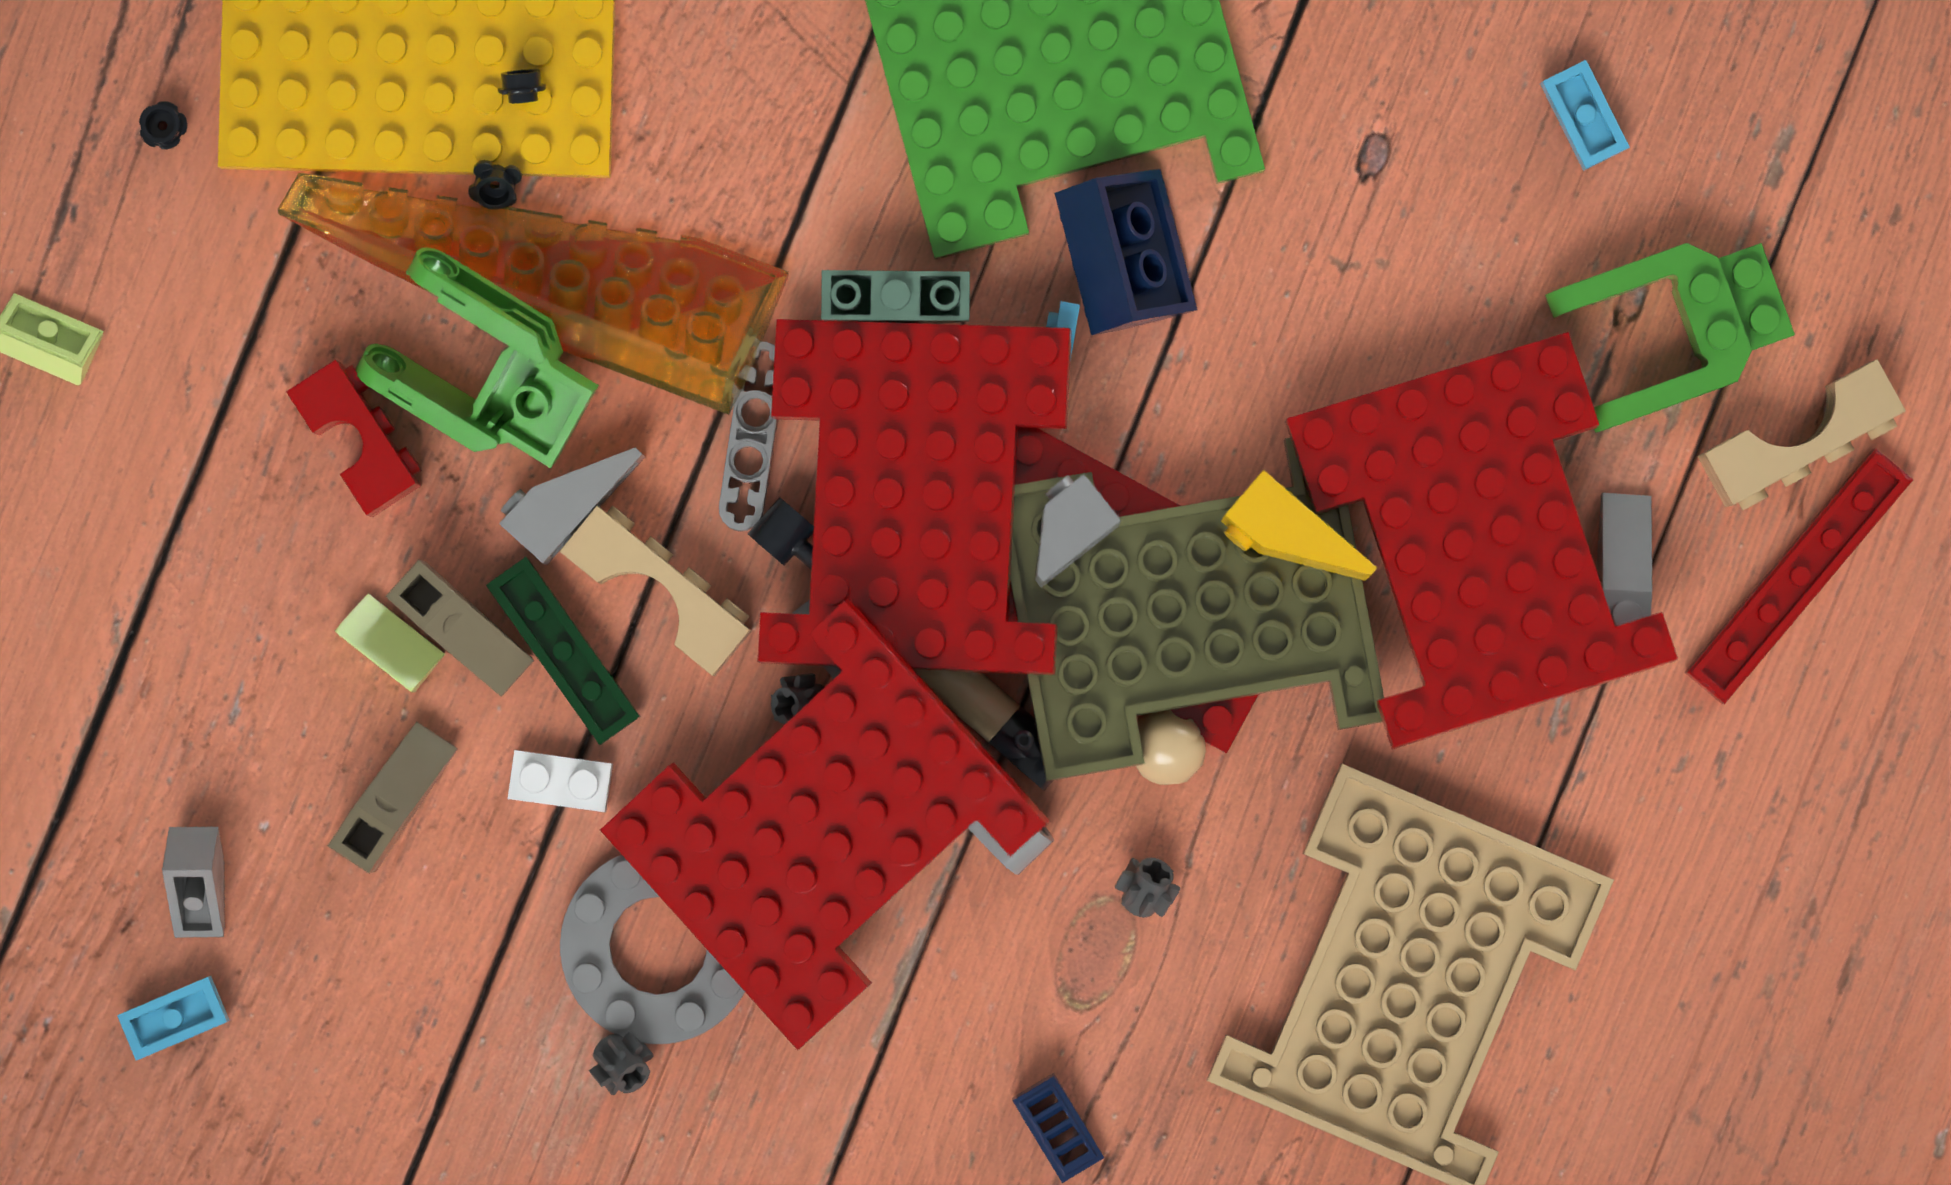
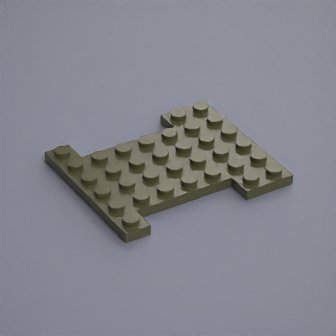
M1285 438L1284 446L1292 487L1285 489L1315 514L1291 438ZM1092 472L1069 476L1074 482L1084 474L1094 486ZM1067 476L1015 485L1010 584L1017 622L1052 623L1057 625L1055 675L1027 674L1046 782L1144 765L1137 715L1329 682L1338 730L1383 722L1377 701L1383 699L1384 694L1362 580L1259 554L1251 547L1247 551L1240 549L1224 534L1228 527L1221 520L1241 496L1119 517L1121 523L1117 529L1041 588L1035 581L1042 514L1045 504L1050 501L1045 494ZM1348 505L1317 514L1322 521L1356 549Z

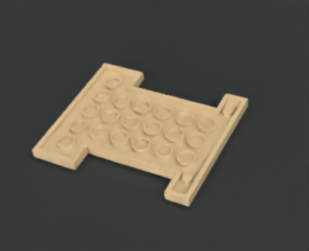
M1340 764L1302 853L1347 873L1271 1054L1225 1035L1206 1080L1446 1184L1485 1185L1499 1152L1454 1132L1530 951L1576 970L1614 880L1347 765Z

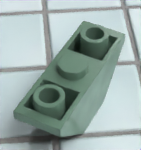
M822 270L821 320L924 324L969 322L970 272Z

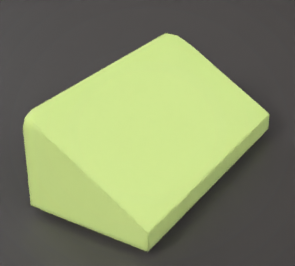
M13 293L0 315V352L75 385L82 383L103 337V331Z
M369 593L335 630L339 636L410 692L417 691L445 655L443 651Z

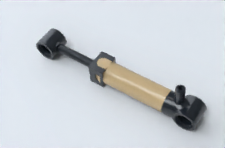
M779 497L749 531L748 535L784 566L795 555L812 570L813 545L807 540L813 534L814 526ZM914 670L945 706L1041 789L1045 791L1053 782H1046L1035 718L984 673Z

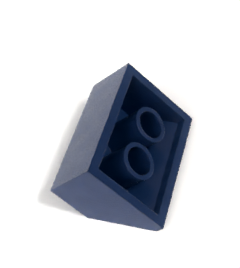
M1161 169L1098 177L1054 193L1091 335L1124 330L1197 310Z

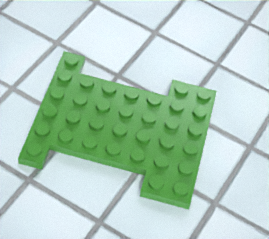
M865 0L935 260L1029 235L1017 187L1200 138H1205L1217 184L1265 171L1219 0Z

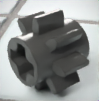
M802 674L782 677L780 679L782 688H779L771 695V709L775 721L786 724L825 688L821 684H815V674Z
M1132 858L1115 884L1117 890L1124 892L1121 904L1131 914L1138 917H1149L1154 913L1163 917L1180 891L1179 886L1172 884L1174 871L1164 861L1157 858H1146L1141 862Z
M628 1032L624 1038L619 1034L609 1035L603 1038L595 1047L592 1055L598 1064L589 1071L600 1086H605L611 1095H615L618 1090L623 1093L634 1092L641 1088L648 1080L650 1069L645 1062L653 1057V1053L644 1043H640L632 1032Z

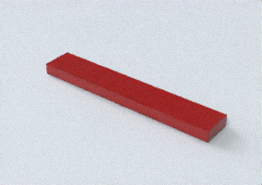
M1872 449L1685 673L1721 704H1725L1905 491L1913 479L1878 449Z

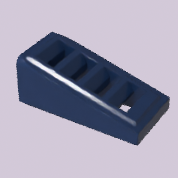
M1054 1073L1012 1097L1013 1103L1062 1183L1104 1159L1102 1152ZM1054 1093L1058 1101L1033 1115L1029 1107ZM1064 1110L1068 1118L1043 1132L1039 1124ZM1074 1126L1078 1134L1053 1148L1049 1140ZM1084 1143L1088 1151L1063 1165L1059 1157Z

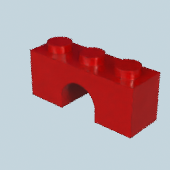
M335 359L286 391L312 433L320 436L340 424L353 425L359 431L363 440L362 454L359 460L353 466L340 473V476L364 513L373 518L422 486L415 476L422 469L406 446L398 450L392 441L389 433L393 432L395 428L380 405L372 409L362 393L369 388L358 378L355 366L352 364L345 368L341 362Z

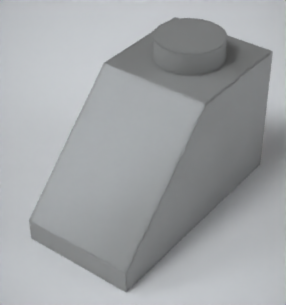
M1084 474L1074 482L1069 476L1065 477L1045 494L1050 501L1045 504L1042 514L1035 581L1041 588L1117 529L1121 523L1120 518Z
M169 827L162 873L174 937H224V856L219 828Z

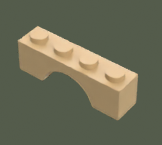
M1878 359L1825 386L1827 403L1823 421L1817 431L1802 444L1792 447L1776 446L1759 439L1749 430H1746L1698 455L1699 461L1724 506L1729 507L1739 503L1742 510L1747 509L1768 497L1764 488L1781 479L1785 487L1811 474L1808 464L1824 456L1827 462L1831 463L1853 451L1854 447L1850 441L1868 433L1870 439L1873 440L1897 427L1893 418L1906 410Z
M613 505L607 513L596 506L559 552L600 584L625 574H642L659 581L670 592L678 609L679 628L674 645L709 674L716 676L752 632V630L744 625L750 616L727 598L722 605L706 594L711 587L707 581L689 567L684 574H681L668 563L673 554L651 536L646 543H643L633 535L630 530L635 523Z

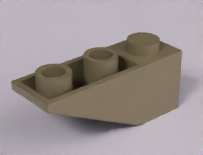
M418 560L386 595L394 605L501 697L534 661L532 657L425 561Z
M416 722L354 805L328 844V847L366 872H376L458 748L419 722Z

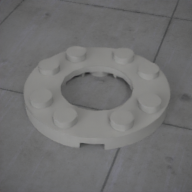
M620 855L595 870L582 883L568 906L560 937L561 963L567 984L578 1004L596 1023L614 1034H619L623 1038L628 1032H632L640 1043L670 1044L694 1038L721 1022L735 1008L745 991L708 950L706 951L703 967L693 981L675 992L653 994L640 991L621 977L613 963L610 948L614 925L625 909L642 899L659 896L631 864Z

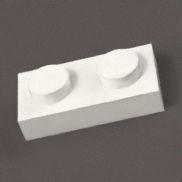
M514 750L508 799L606 812L613 763Z

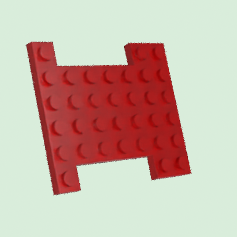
M776 319L771 417L782 420L820 421L809 614L760 612L759 663L837 666L809 633L843 601L850 599L914 670L1055 675L1057 625L1052 623L1008 622L1018 427L1067 429L1072 336L1070 328Z
M1569 332L1286 419L1285 423L1315 514L1363 501L1423 684L1422 687L1377 701L1392 749L1678 660L1663 612L1618 626L1614 625L1553 442L1595 429L1600 425Z
M850 599L843 601L809 633L842 672L707 798L678 766L672 763L600 829L613 846L797 1050L805 1045L872 984L867 976L840 948V945L976 820L1010 857L1050 822Z

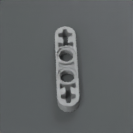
M757 342L750 345L744 351L740 362L719 502V515L722 521L730 529L736 531L751 530L764 513L778 419L771 417V395L760 390L744 392L747 381L756 385L757 370L749 367L751 358L757 359L761 351H768L770 360L774 362L775 345L768 342ZM774 370L767 371L765 387L773 386ZM752 399H761L770 408L769 419L765 424L758 427L748 425L742 418L743 406ZM745 447L756 448L763 457L761 469L753 475H744L735 466L736 454ZM731 478L744 483L760 482L759 492L751 489L748 490L747 502L750 506L755 507L754 516H745L744 523H736L735 515L727 510L729 503H737L740 493L739 487L730 488Z

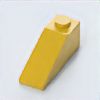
M1264 470L1221 520L1228 527L1224 534L1244 551L1251 547L1259 554L1364 581L1377 569L1373 563Z

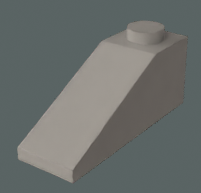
M632 448L536 485L526 494L520 489L502 507L501 512L506 516L499 524L540 562L548 565L596 506L601 507L643 461L645 456L638 449Z
M1601 493L1596 571L1615 626L1651 615V496Z

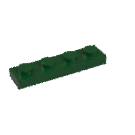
M524 557L486 584L599 745H602L641 717L528 557Z

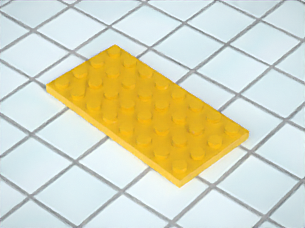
M222 0L218 167L220 169L475 175L473 172L474 165L481 160H488L493 165L503 167L509 165L516 166L520 169L522 176L611 178L615 0ZM525 69L540 70L541 83L546 84V89L537 92L538 101L509 103L508 94L498 93V88H502L501 73Z

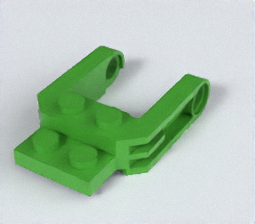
M1685 243L1545 295L1552 316L1556 318L1583 306L1594 305L1669 278L1672 282L1671 292L1694 355L1702 363L1701 369L1594 407L1600 424L1594 429L1595 433L1738 382L1753 350L1795 335L1762 243L1721 258Z
M433 248L418 249L406 274L410 275L419 286L439 297L438 303L508 346L501 352L477 399L472 398L395 349L381 344H371L366 347L356 366L358 378L371 389L473 452L493 449L499 444L510 443L551 468L560 457L599 385L559 361L563 350L552 319L449 255Z

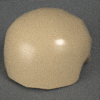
M1171 710L1143 714L1137 719L1145 763L1136 767L1144 778L1160 785L1179 784L1187 782L1203 766L1206 743L1199 728L1191 718L1185 720L1174 715Z

